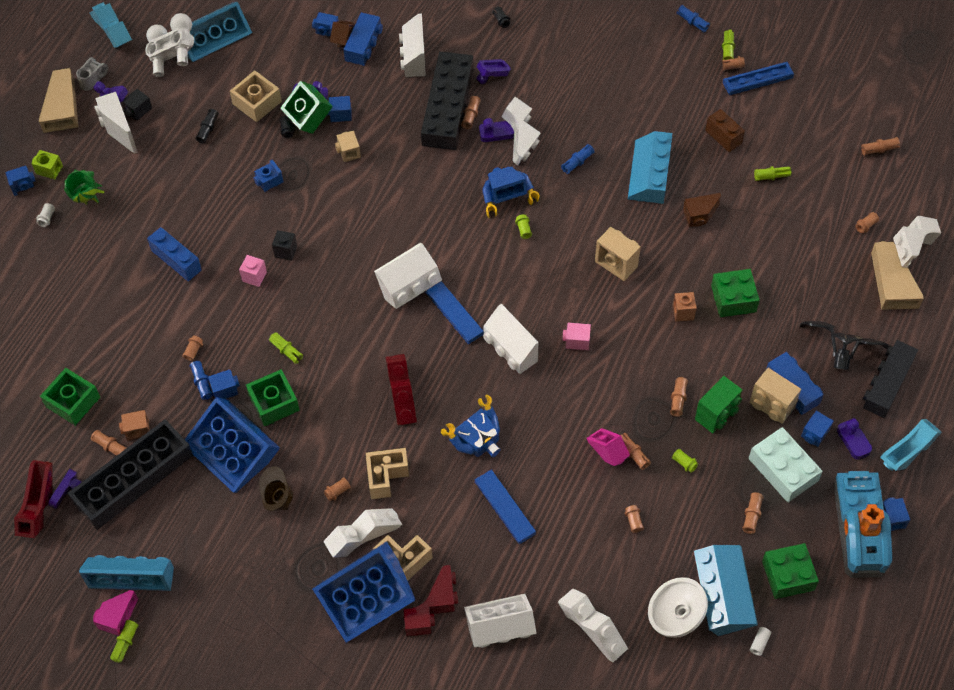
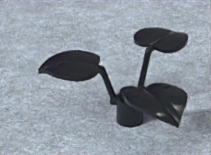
M804 321L800 323V327L811 325L823 327L830 331L833 356H835L834 368L849 370L850 360L853 359L859 345L872 344L881 345L886 350L889 348V344L882 341L834 332L835 326L826 322ZM835 337L843 341V348H838V352ZM856 341L850 353V350H847L846 347L848 344Z

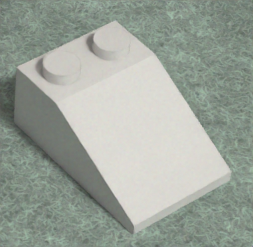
M116 92L95 98L97 106L94 107L97 115L101 116L98 117L101 127H106L107 133L134 154L138 153Z

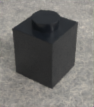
M139 89L134 90L122 101L124 113L137 121L152 109L149 97Z
M277 230L272 243L275 258L293 260L297 249L295 233Z

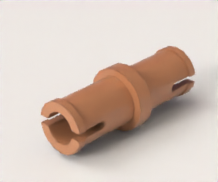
M477 96L470 97L468 107L464 110L465 115L461 125L465 129L472 128L473 121L478 115V107L481 100Z
M898 137L887 140L879 139L877 142L862 144V153L864 156L877 152L881 154L887 150L900 148V145H897L900 142Z
M678 377L675 380L674 392L671 394L672 406L670 414L676 417L683 415V406L687 399L686 387L688 380L683 377Z
M96 430L91 436V440L102 446L104 451L111 452L116 456L127 448L119 444L114 437H108L99 430Z
M627 433L621 435L630 454L629 458H632L641 470L647 468L651 461L641 451V447L635 444Z
M756 492L751 493L749 506L745 510L746 518L742 530L748 534L756 532L757 521L762 514L760 509L764 497Z

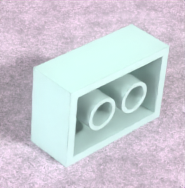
M783 427L755 445L749 455V460L788 503L817 483L822 474V470Z

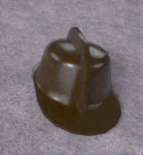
M272 466L267 468L259 479V491L263 506L268 511L288 510L289 504L293 499V491L287 483L286 476L279 467Z

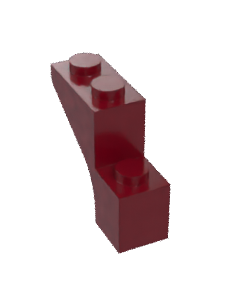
M399 354L385 357L397 425L415 423L417 418L405 355Z
M33 460L30 463L23 503L18 514L14 517L15 536L35 538L44 528V508L48 505L53 495V463Z
M450 565L441 568L424 603L414 608L404 609L406 637L431 634V627L435 626L434 614L455 612L454 604H458L457 591L453 592L452 585H456L455 572H451Z

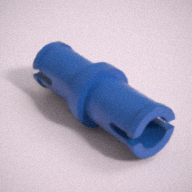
M684 5L680 6L677 15L687 20L689 25H694L703 33L707 31L710 26L709 22L699 17L698 13L690 11Z
M587 144L579 152L573 153L572 157L561 165L562 170L569 174L578 165L584 164V160L595 153L593 147Z
M201 361L192 362L189 366L195 378L193 380L194 384L199 389L201 399L208 400L213 397L208 383V375H205Z

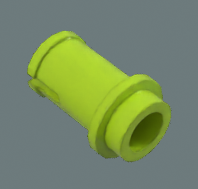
M524 214L517 216L515 223L519 227L521 238L528 239L532 236L529 226L530 220Z
M681 449L676 450L673 454L672 459L683 466L686 472L692 473L697 468L698 463L696 459H692Z

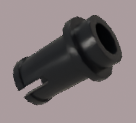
M502 7L494 8L495 10L492 13L496 17L498 25L502 28L508 27L510 25V17L504 13Z
M282 116L279 119L281 124L280 133L284 138L289 139L294 134V128L291 126V119L287 116Z

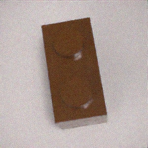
M722 109L707 117L705 131L728 152L742 144L745 130Z

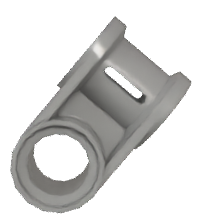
M92 57L89 58L76 72L80 88L85 91L93 89L96 82L100 81L107 74L108 65L99 63Z

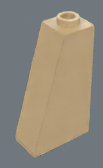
M70 68L52 72L39 117L43 133L79 127L75 82Z
M885 241L875 243L871 254L881 309H919L924 299L923 294L908 267H902L894 242Z

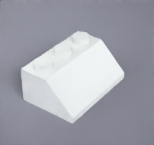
M417 14L402 26V33L399 34L400 44H403V47H400V57H404V60H401V70H405V77L426 76L422 14Z
M422 243L417 244L374 271L385 300L396 309L442 281L438 266Z
M500 304L485 323L483 337L488 344H492L500 357H504L507 360L511 369L521 374L538 362V341Z
M525 594L464 607L474 647H487L492 643H505L514 638H527L532 634H537L533 610Z

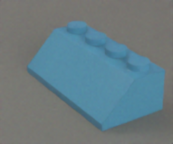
M238 2L228 4L192 22L190 34L194 37V44L188 51V57L192 62L252 33Z
M654 131L635 140L628 200L664 204L672 133Z
M711 545L695 550L694 555L700 585L705 590L708 598L706 616L709 630L717 636L757 626L758 623L741 546Z
M97 555L95 557H88L81 566L79 573L88 588L171 591L174 567L171 560L165 557L148 559L139 556L136 559L124 556L107 558Z

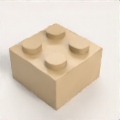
M253 71L230 90L232 104L255 122H258L282 102L279 88L256 71Z
M610 227L597 240L595 262L625 281L638 267L641 246L636 241L624 236L621 231Z
M767 368L755 383L749 403L757 410H762L768 414L772 420L783 424L795 409L801 388L770 368Z

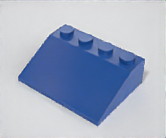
M219 397L213 400L184 439L190 445L193 455L233 493H237L269 464L280 449L275 442L229 400Z
M387 541L312 589L346 643L416 600L400 562Z

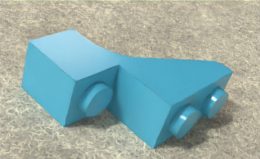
M102 2L92 7L93 11L89 12L91 17L105 31L114 48L132 40L123 21L119 22L110 3L105 5Z
M922 419L907 436L884 452L880 458L884 460L883 464L892 471L906 469L923 450H927L942 432L927 419Z

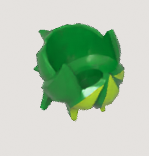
M74 170L65 180L64 191L76 203L88 205L90 200L98 203L99 201L95 194L104 193V191L97 188L102 187V185L95 182L93 171Z

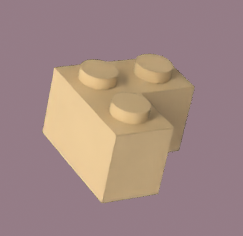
M406 448L366 453L371 499L391 497L389 479L409 476Z
M387 535L373 548L375 549L387 541L398 558L407 581L433 558L432 548L418 535L403 548Z

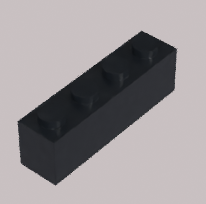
M896 340L894 346H889L885 354L888 357L887 360H882L879 365L878 371H881L879 376L874 375L870 383L873 386L872 390L867 389L862 399L866 401L863 409L885 419L919 349L899 340Z

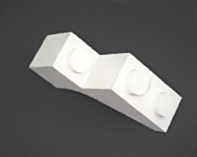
M514 97L505 109L502 118L514 130L513 162L519 165L522 160L524 162L531 154L529 150L536 148L540 142L538 137L541 133L527 124L531 119L529 114L532 108Z
M917 216L908 227L903 226L893 237L902 267L907 268L911 264L912 259L919 255L922 244L931 245L939 237L941 231L937 219Z
M392 508L365 510L352 525L337 526L323 542L333 558L347 557L361 544L398 529L402 523Z
M572 589L558 601L566 617L573 620L586 632L608 660L614 662L628 650L610 617L596 611L586 594Z

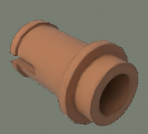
M738 56L735 59L722 60L723 70L737 68L741 70L745 67L744 57L740 58Z
M871 212L864 219L858 220L856 224L857 231L867 233L871 226L879 222L878 215Z
M192 336L188 340L189 344L183 353V358L186 360L194 361L199 348L203 346V340L197 336Z
M343 477L332 486H327L324 494L329 501L336 500L337 496L351 487L349 482Z
M636 505L627 507L625 509V516L628 517L631 532L637 533L644 530L639 515L640 509Z

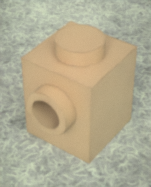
M354 131L337 135L336 151L341 153L344 162L361 158L360 147Z

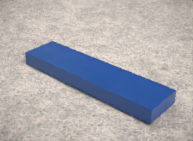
M783 62L724 78L723 84L728 94L733 95L792 79L794 73L788 62Z
M442 281L425 291L468 344L484 335V331Z
M492 469L475 479L476 485L518 544L536 535L535 529Z

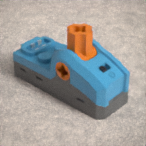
M869 471L837 473L833 487L845 573L851 578L883 577L892 563L890 518L883 508L879 474L869 473Z

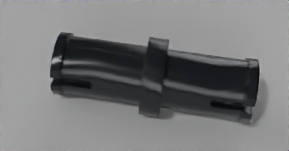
M214 109L208 110L205 119L200 124L201 128L195 137L197 142L206 143L219 116L218 111Z

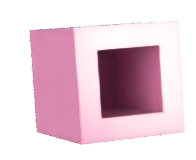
M249 255L246 256L239 269L242 282L257 287L260 286L267 273L264 260Z
M568 323L567 330H563L562 340L566 341V349L589 350L591 324Z

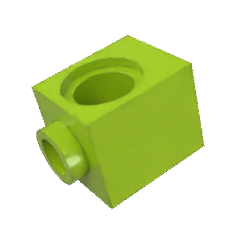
M39 150L31 163L37 175L54 180L63 167L59 155Z

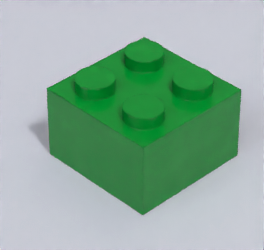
M300 81L280 109L300 130L313 134L333 106L313 85Z
M751 269L713 274L711 287L719 317L757 312L760 300Z
M65 368L40 395V398L46 408L76 426L99 400L100 395L95 385Z
M282 369L246 384L248 395L263 426H267L300 411L297 398Z
M723 376L699 400L695 420L712 434L717 429L721 430L726 425L727 419L730 416L734 417L739 411L738 405L742 401V389Z
M805 543L765 552L762 563L774 599L815 591L819 580Z

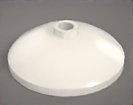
M675 578L667 581L656 590L649 603L648 617L652 627L661 635L671 638L691 633L701 624L707 613V594L698 582L690 578Z

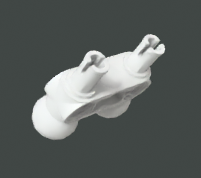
M179 13L171 18L170 26L172 31L169 33L161 25H152L147 30L146 36L149 43L146 46V55L153 62V75H156V77L164 76V62L177 56V65H188V51L193 47L194 37L190 34L192 28L191 18L186 14Z

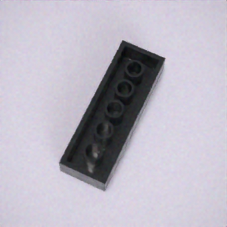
M439 51L421 130L422 146L457 150L462 127L461 123L474 70L473 55Z
M164 419L68 492V495L73 504L92 526L98 530L193 456L192 450L182 436Z

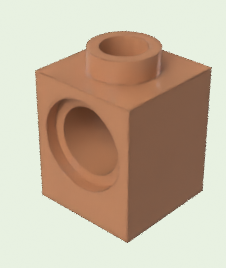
M694 292L675 293L673 301L675 322L694 320L696 313Z
M145 410L121 415L122 422L119 423L121 434H125L127 441L139 439L150 431L149 419Z

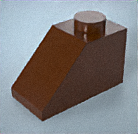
M344 20L334 21L330 42L335 43L336 47L345 48L356 23Z
M716 193L685 199L683 211L688 226L699 227L707 224L719 207L721 194Z

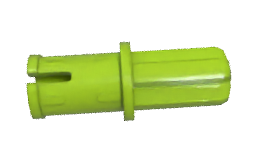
M732 30L724 32V43L722 44L723 60L734 59L733 55L736 45Z
M771 166L767 169L754 170L756 181L766 179L773 181L775 178L791 176L790 167L774 168Z
M276 332L270 336L269 341L280 350L282 355L285 354L292 360L294 364L299 362L297 358L300 360L303 358V354L296 350L290 341L287 342Z
M126 620L120 636L116 638L117 643L110 656L112 661L118 663L123 661L128 647L132 645V638L138 628L137 623Z

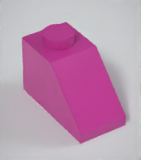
M601 428L586 438L606 463L613 466L622 464L630 456L621 435Z
M129 590L103 602L100 609L98 608L94 613L93 622L96 627L120 636L126 620H129L138 601L135 592Z

